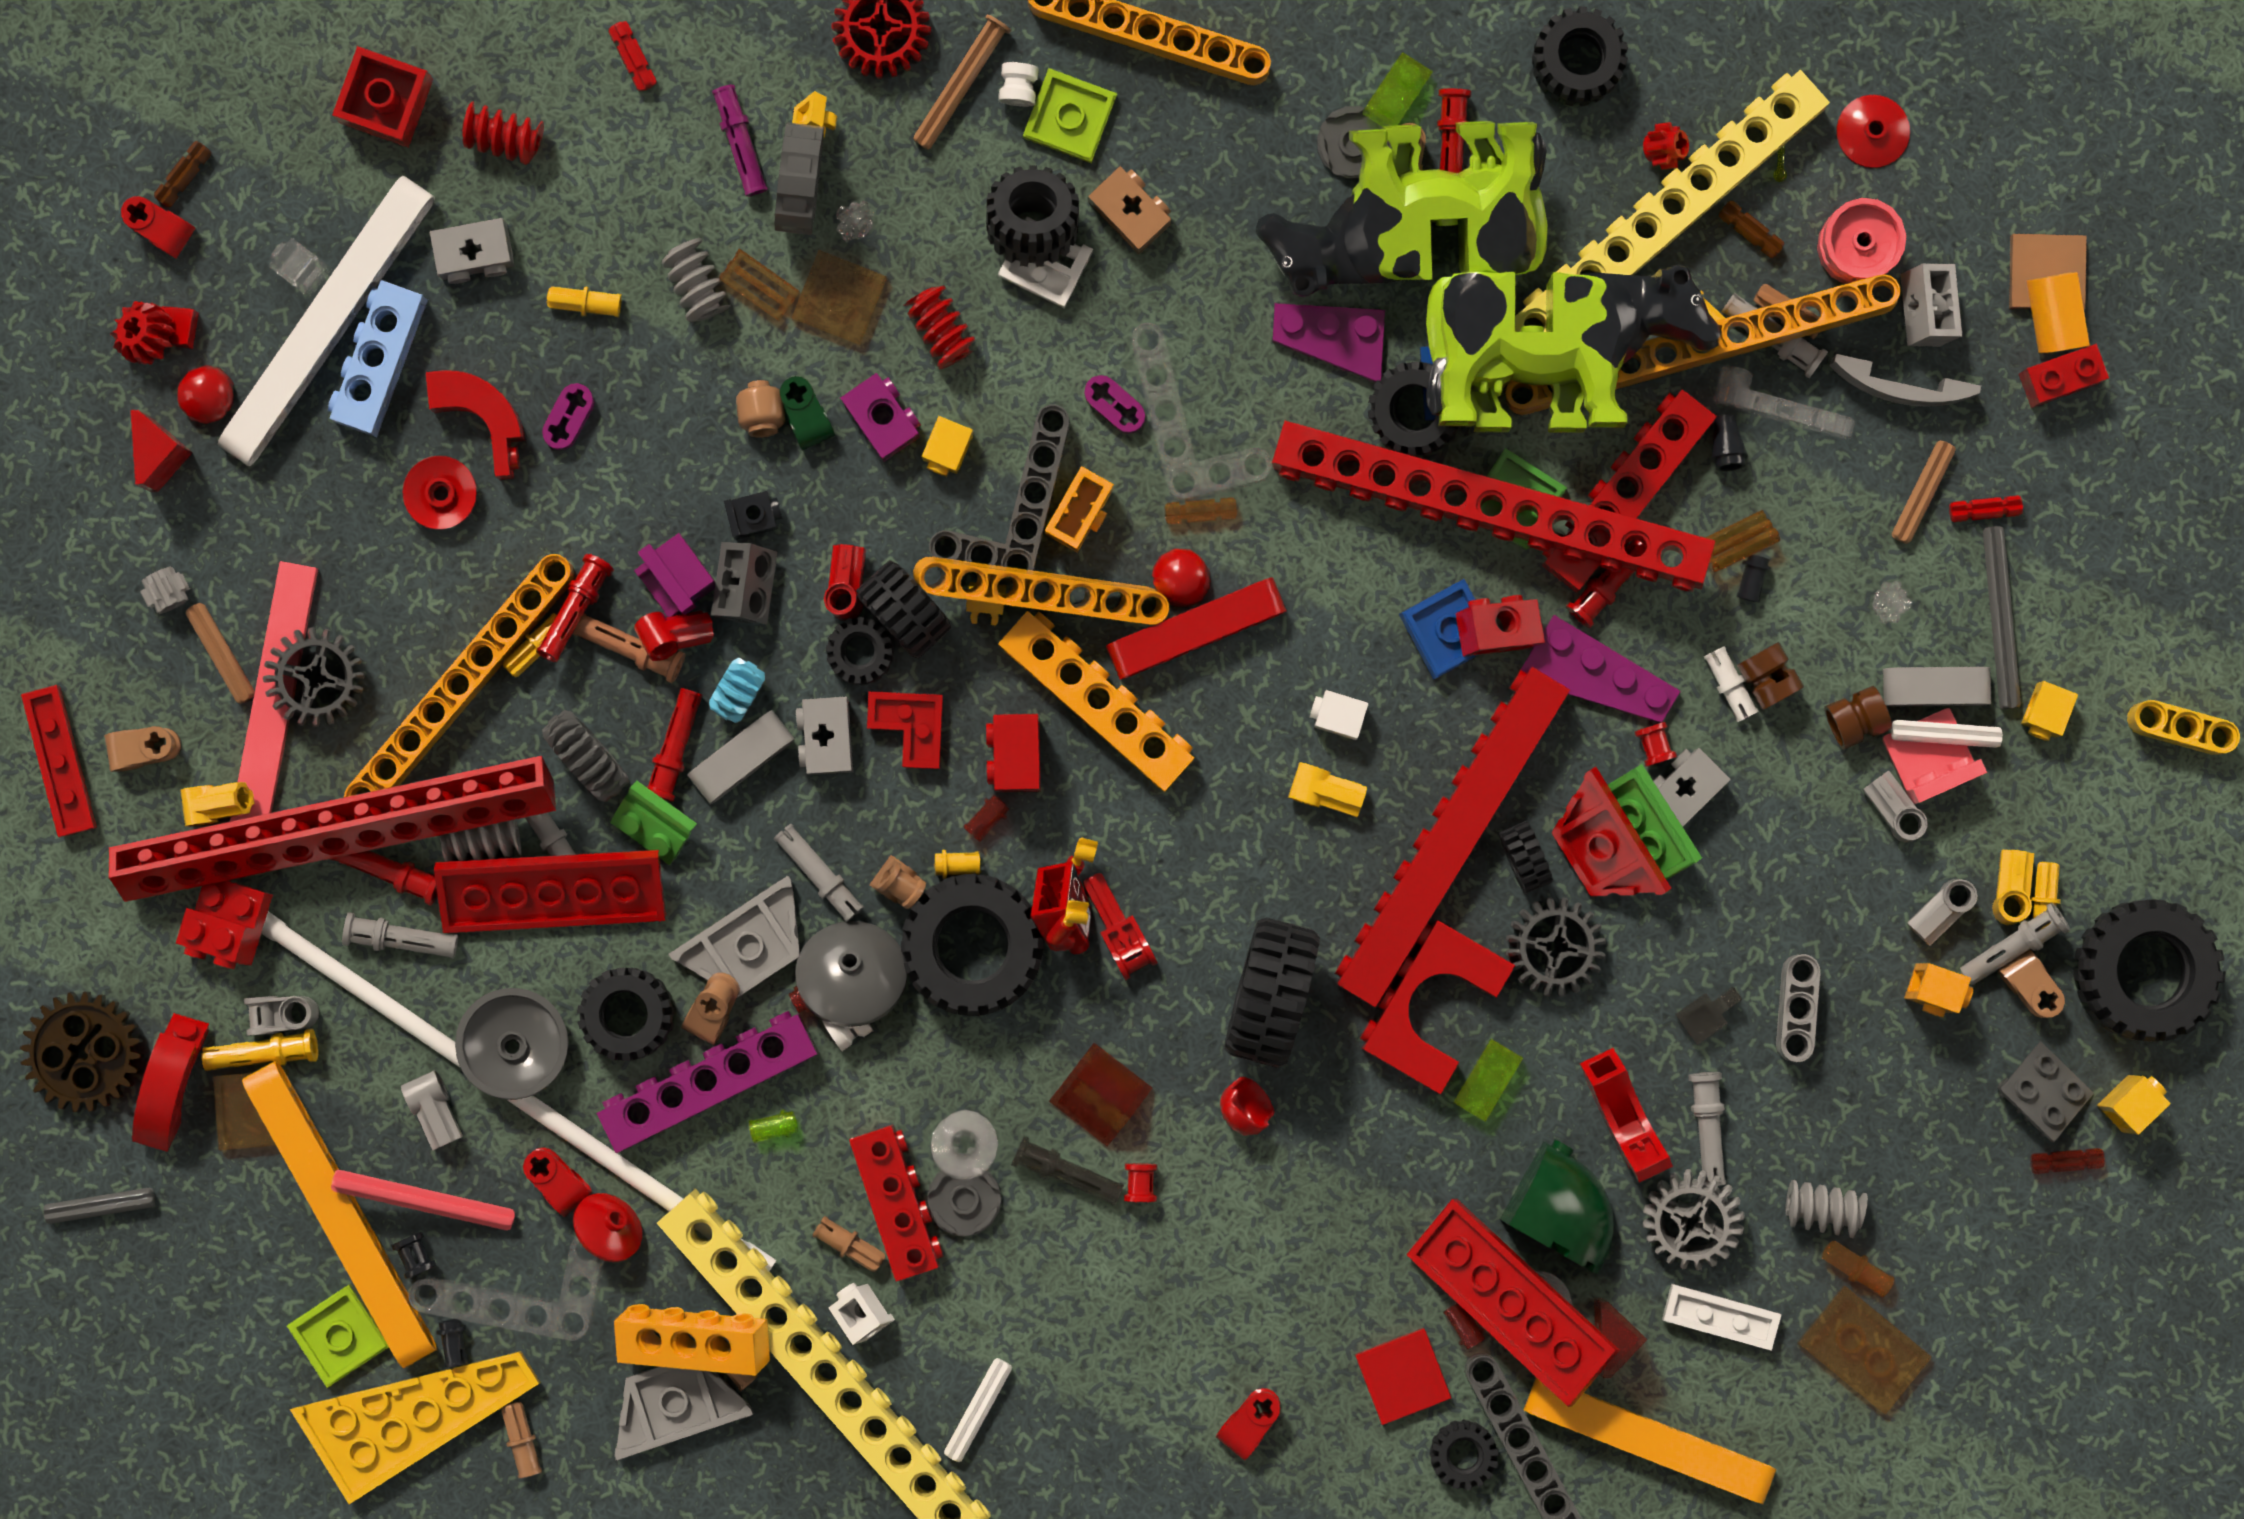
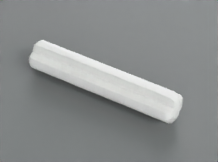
M1906 720L1893 721L1891 729L1892 739L1898 741L1993 748L2001 746L2003 736L2002 729L1999 727Z
M999 1358L994 1359L945 1448L944 1454L950 1459L961 1462L1012 1370V1366Z

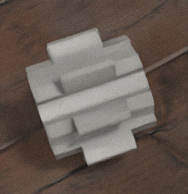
M171 566L160 569L141 581L145 589L141 590L140 593L147 607L155 608L157 614L171 611L189 600L185 592L190 590L183 574L175 573L174 568Z

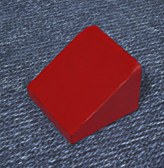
M162 306L161 309L165 310V313H168L173 318L170 326L176 333L169 337L171 345L193 349L199 312L189 308Z

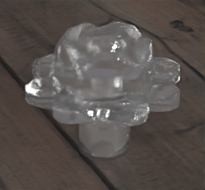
M863 200L860 203L854 201L850 204L849 208L842 206L838 209L836 216L841 223L837 226V231L842 234L843 241H858L860 238L867 236L869 230L872 229L874 212L869 209L866 201Z
M1894 581L1893 583L1883 582L1881 589L1877 590L1874 594L1872 606L1874 614L1880 616L1881 623H1898L1900 614H1904L1911 607V601L1907 598V591L1901 589L1902 584L1899 581Z

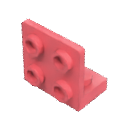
M1950 708L1943 709L1918 720L1920 722L1957 724ZM1891 733L1882 737V741L1905 792L1914 804L1925 801L1987 773L1982 760L1974 761L1966 745L1898 741L1892 739Z

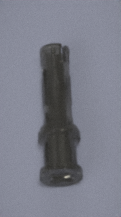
M1023 1136L1011 1166L1016 1168L1020 1165L1038 1173L1039 1178L1044 1181L1045 1179L1049 1180L1051 1177L1108 1202L1112 1206L1116 1205L1124 1184H1119L1089 1169L1060 1157L1061 1153L1054 1148L1047 1150L1029 1142V1137Z

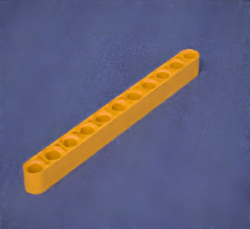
M1886 274L1876 275L1717 320L1716 323L1721 328V340L1717 347L1710 349L1706 353H1697L1689 344L1682 341L1662 337L1646 340L1643 346L1632 356L1641 364L1639 370L1628 374L1620 369L1616 389L1886 314L1896 306L1900 295V286L1892 276ZM1878 286H1884L1891 290L1893 297L1887 302H1879L1874 299L1872 291ZM1844 296L1851 297L1856 303V308L1852 312H1842L1837 308L1836 301ZM1811 306L1819 311L1820 318L1814 323H1808L1802 320L1799 312L1803 308ZM1769 317H1778L1783 321L1784 328L1778 333H1771L1765 329L1763 323ZM1734 327H1741L1747 331L1748 338L1742 343H1734L1728 338L1727 333ZM1662 347H1669L1675 351L1677 356L1673 362L1664 364L1657 360L1656 352ZM1511 380L1506 388V400L1509 408L1514 413L1526 415L1548 409L1552 401V392L1549 390L1548 385H1530ZM1521 387L1530 389L1533 393L1532 399L1526 404L1516 403L1512 398L1516 389Z

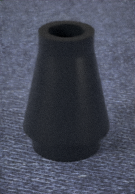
M1732 414L1717 416L1714 420L1715 427L1711 461L1715 463L1716 470L1718 471L1742 469L1745 467V459L1748 458V454L1737 425L1736 416Z

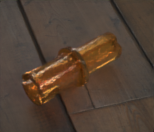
M1831 1241L1823 1251V1260L1849 1275L1848 1280L1851 1282L1857 1280L1876 1292L1880 1297H1884L1891 1289L1895 1278L1869 1263L1867 1256L1863 1255L1860 1257L1836 1241Z

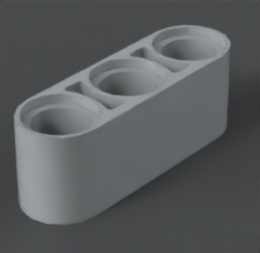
M1990 667L1883 669L1884 703L1889 707L1991 705Z
M771 710L700 763L687 776L711 805L788 747L795 738L774 711Z
M1806 954L1793 955L1787 958L1783 963L1781 973L1776 1048L1783 1059L1791 1062L1807 1060L1813 1054L1815 1047L1820 966L1817 960ZM1799 960L1807 963L1810 970L1808 978L1802 982L1797 981L1792 975L1793 965ZM1797 997L1804 1000L1807 1006L1805 1015L1799 1019L1794 1018L1789 1011L1791 1001ZM1792 1035L1800 1036L1804 1043L1802 1052L1796 1056L1791 1055L1786 1048L1787 1040Z

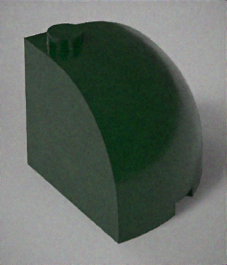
M1556 1139L1552 1145L1543 1141L1500 1219L1575 1263L1598 1274L1609 1253L1614 1234V1218L1609 1197L1598 1178L1586 1166L1571 1157L1574 1149Z

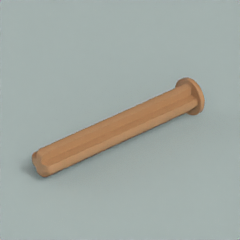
M988 14L985 16L987 23L915 133L914 141L921 147L929 150L933 146L1004 33L1010 34L1011 29L995 17Z

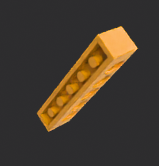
M1027 611L998 643L999 647L1165 793L1194 760V757L1189 754L1194 748L1178 734L1172 739L1162 730L1166 723L1150 709L1144 714L1137 708L1134 703L1138 699L1123 685L1118 689L1106 680L1110 674L1096 661H1093L1090 665L1079 656L1083 650L1069 637L1065 636L1063 640H1060L1051 632L1055 625L1038 611L1033 616ZM1041 640L1049 641L1054 646V653L1047 660H1039L1033 655L1034 645ZM1067 665H1075L1080 668L1082 677L1078 683L1068 685L1060 678L1061 670ZM1102 689L1108 693L1110 701L1105 708L1094 709L1089 705L1088 696L1093 690ZM1122 714H1131L1137 720V728L1130 734H1123L1116 728V720ZM1158 738L1164 743L1165 752L1161 757L1153 759L1144 753L1143 746L1148 739Z

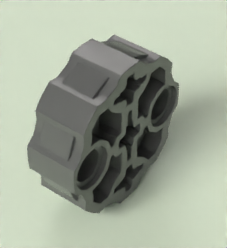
M786 123L777 186L775 231L812 235L824 139V127Z

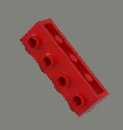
M892 1124L849 1139L895 1281L897 1282L938 1268L940 1266L938 1259L944 1257L938 1237H930L926 1223L932 1222V1218L926 1201H918L914 1188L919 1187L920 1182L914 1165L907 1167L903 1152L909 1151L902 1129L895 1131Z

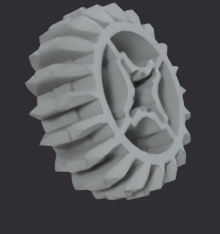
M1686 1169L1684 1181H1681L1679 1175L1675 1172L1670 1175L1671 1185L1666 1181L1660 1180L1657 1185L1660 1193L1651 1191L1648 1199L1653 1204L1645 1205L1643 1213L1650 1216L1643 1221V1227L1653 1229L1647 1235V1241H1660L1655 1248V1253L1659 1255L1665 1250L1670 1252L1666 1260L1668 1264H1672L1675 1257L1681 1258L1680 1267L1682 1269L1687 1268L1689 1260L1694 1261L1696 1270L1702 1269L1703 1259H1706L1711 1267L1716 1266V1254L1723 1259H1727L1730 1255L1727 1247L1737 1248L1739 1240L1734 1235H1742L1744 1230L1742 1225L1736 1223L1744 1219V1212L1733 1210L1740 1205V1198L1732 1197L1728 1199L1727 1197L1733 1188L1731 1185H1726L1719 1189L1718 1185L1721 1178L1717 1175L1713 1177L1711 1183L1705 1181L1707 1176L1705 1170L1700 1171L1698 1179H1693L1692 1171ZM1686 1193L1700 1194L1699 1198L1692 1203H1685L1680 1200L1675 1202L1672 1200ZM1711 1200L1722 1213L1724 1229L1716 1225L1717 1221L1708 1214L1707 1209ZM1702 1207L1699 1214V1222L1697 1221L1694 1225H1691L1688 1232H1685L1688 1218H1691ZM1664 1211L1670 1213V1218L1677 1222L1680 1231L1676 1239L1670 1234L1665 1225ZM1696 1236H1701L1708 1240L1710 1237L1715 1239L1711 1243L1701 1246L1687 1245L1689 1240Z

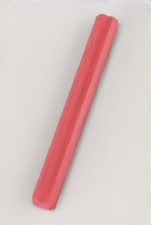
M343 1170L335 1171L331 1183V1190L334 1192L502 1230H510L515 1217V1211L510 1208Z

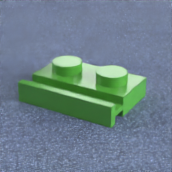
M636 781L629 788L628 794L622 800L610 821L611 824L646 849L659 850L660 859L668 865H671L677 858L691 835L690 833L697 825L696 822L639 781Z

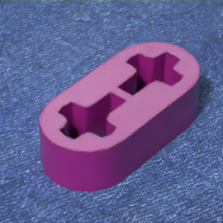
M1098 375L1088 380L1084 391L1085 399L1097 413L1124 434L1136 433L1142 428L1145 421V412L1139 402L1107 376ZM1095 384L1099 387H1102L1104 384L1109 386L1107 393L1114 400L1111 405L1103 398H1100L1098 401L1093 400L1094 390L1092 387ZM1118 404L1126 411H1130L1132 408L1137 410L1135 418L1138 422L1135 425L1128 422L1124 426L1120 423L1122 415L1115 409Z
M579 383L570 384L559 395L542 430L543 438L551 448L559 451L566 450L576 442L594 406V396L586 386ZM579 391L584 392L582 398L586 401V405L584 408L577 406L572 416L569 415L568 412L572 403L568 400V396L570 394L577 395ZM566 418L569 422L565 427V431L569 434L567 440L560 438L555 443L553 442L554 435L550 431L553 426L559 428Z

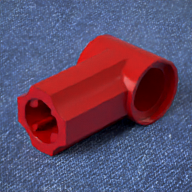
M847 544L833 545L829 586L825 591L824 604L827 610L842 621L849 618L856 619L863 609V603L859 600L856 590L863 583L866 549L864 547ZM851 594L852 600L848 608L837 610L836 601L839 596Z
M702 611L665 617L662 612H652L641 617L634 626L643 647L652 661L665 660L674 655L678 649L711 643L714 636L712 619L708 612L703 613Z

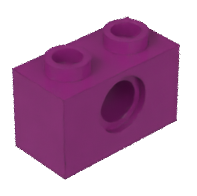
M875 373L840 397V399L880 458L885 462L920 438L916 429L921 424L909 407L903 411L895 398L900 396V393L889 377L881 380L879 375ZM889 407L893 410V419L888 424L880 425L873 420L874 412L878 408Z

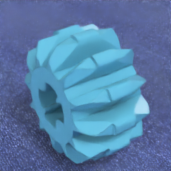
M740 658L733 660L709 700L710 709L725 720L728 719L734 723L741 721L765 681V673L750 661L746 662Z

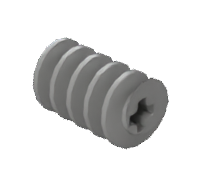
M702 238L692 239L672 248L662 260L664 268H673L668 273V279L671 282H678L674 287L675 294L685 295L680 300V306L682 308H691L685 316L689 322L709 319L724 312L731 306H720L719 304L727 295L725 291H713V288L721 282L720 278L708 279L707 277L715 268L714 265L701 264L709 255L708 251L696 252L695 250L703 242Z
M516 819L440 835L445 862L455 861L456 856L459 861H469L470 853L474 860H483L485 851L490 859H497L500 849L503 855L508 858L512 857L514 846L521 855V840Z
M1791 1180L1786 1197L1785 1211L1786 1215L1789 1216L1791 1227L1795 1228L1798 1220L1803 1218L1806 1230H1810L1813 1222L1818 1221L1820 1232L1824 1233L1829 1223L1833 1224L1835 1235L1839 1236L1843 1227L1848 1226L1849 1237L1854 1238L1864 1222L1868 1196L1867 1193H1863L1857 1200L1856 1192L1848 1190L1843 1197L1841 1189L1836 1187L1828 1195L1827 1188L1824 1185H1819L1813 1193L1811 1183L1804 1182L1799 1190L1797 1181Z

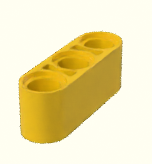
M2155 700L2135 704L2130 708L2127 715L2129 727L2139 735L2211 755L2231 752L2240 741L2238 728L2228 720ZM2144 708L2150 709L2155 716V722L2150 728L2144 726L2140 721V713ZM2179 718L2186 719L2190 724L2191 730L2186 738L2180 736L2176 731V723ZM2215 728H2220L2225 732L2226 743L2222 748L2216 746L2212 741V732Z

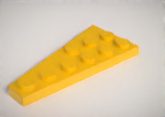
M522 1351L294 1407L290 1411L348 1504H351L541 1382Z

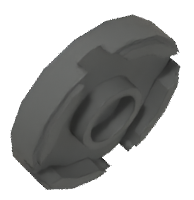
M1345 106L1332 112L1322 123L1317 135V153L1323 165L1335 176L1346 180H1358L1362 156L1359 149L1349 140V131L1383 129L1382 126H1386L1384 121L1377 114L1375 115L1361 106Z
M959 1162L948 1165L936 1174L929 1186L927 1202L930 1215L940 1228L952 1235L969 1236L981 1233L993 1223L1000 1210L1001 1193L998 1182L990 1171L975 1163Z

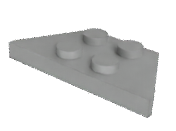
M786 876L668 955L672 960L684 965L707 980L715 973L731 975L739 984L740 991L738 997L742 996L800 956L793 884L790 876Z
M656 1367L629 1376L625 1380L624 1400L620 1414L615 1458L619 1460L754 1414L753 1409L717 1372Z

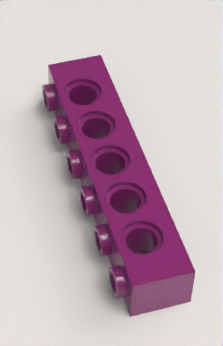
M786 1011L769 1020L772 1027L760 1033L754 1027L736 1036L738 1044L725 1049L723 1044H719L702 1053L705 1060L693 1066L687 1060L669 1069L671 1077L661 1082H658L656 1077H652L635 1086L638 1093L626 1099L620 1093L602 1102L605 1109L596 1114L615 1153H619L818 1055V1049L801 1015L791 1016L790 1012ZM771 1036H776L783 1042V1052L777 1058L769 1057L764 1051V1043ZM736 1053H743L750 1060V1067L744 1074H737L731 1068L730 1061ZM704 1069H709L716 1075V1085L710 1091L701 1089L697 1083L698 1074ZM669 1086H676L683 1093V1100L677 1107L669 1106L664 1100V1092ZM637 1102L644 1103L650 1112L648 1120L643 1124L635 1122L630 1114L632 1106Z

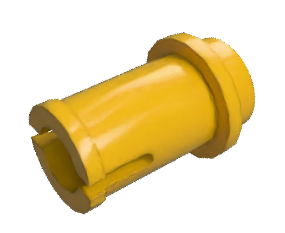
M942 850V853L935 854V876H942L943 879H947V875H980L979 851L972 853H946V850Z

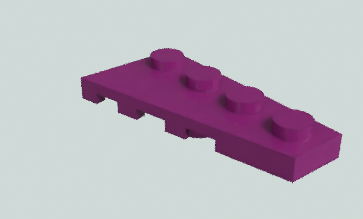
M1555 615L1552 616L1543 631L1545 643L1533 647L1520 669L1527 673L1529 668L1533 666L1569 688L1568 695L1658 723H1662L1680 693V690Z

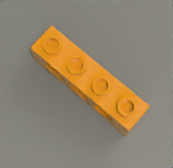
M636 1304L629 1306L614 1321L617 1363L756 1376L770 1361L767 1319L753 1318L751 1314L742 1313L726 1316L719 1315L718 1312L712 1310L693 1313L684 1312L679 1307L660 1310L649 1309V1306L645 1304ZM654 1331L657 1332V1333L660 1335L661 1338H659V1337L654 1333ZM688 1334H690L695 1339V1341L692 1340ZM723 1337L726 1338L730 1344L726 1343Z

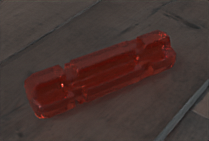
M2100 1148L2086 1149L2085 1152L2082 1150L2051 1152L2050 1155L2047 1153H2036L2030 1156V1167L2032 1173L2035 1174L2049 1173V1170H2052V1172L2084 1170L2085 1167L2087 1169H2099L2105 1165V1156Z

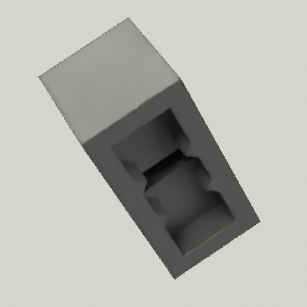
M721 542L711 615L737 623L767 625L778 552L751 543Z

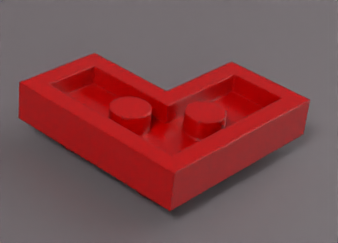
M868 692L867 729L904 731L903 768L940 769L943 695Z

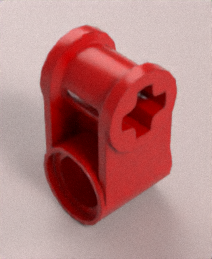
M133 196L127 199L121 208V217L128 227L147 238L148 242L177 259L196 227L169 210L165 211L141 196ZM136 209L144 210L148 215L145 221L137 220L133 215Z
M537 1148L528 1154L524 1160L523 1170L527 1179L533 1183L547 1202L563 1217H566L592 1192V1189L575 1170L570 1168L556 1152L549 1148ZM535 1157L538 1160H542L544 1157L549 1160L550 1163L547 1165L549 1174L545 1171L535 1172L533 1169L537 1164L534 1160Z
M1269 1388L1256 1389L1248 1396L1241 1407L1229 1417L1215 1437L1240 1458L1246 1460L1259 1445L1268 1429L1277 1420L1280 1414L1279 1397ZM1266 1399L1271 1400L1270 1409L1272 1412L1270 1414L1265 1411L1260 1415L1256 1413V1400L1264 1402Z

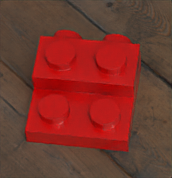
M228 880L203 885L195 910L190 908L185 910L176 944L185 946L183 954L205 960L207 954L215 956L213 963L230 969H235L237 963L252 966L273 894Z

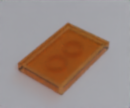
M1845 1285L1841 1287L1797 1342L1885 1415L1932 1358V1356Z

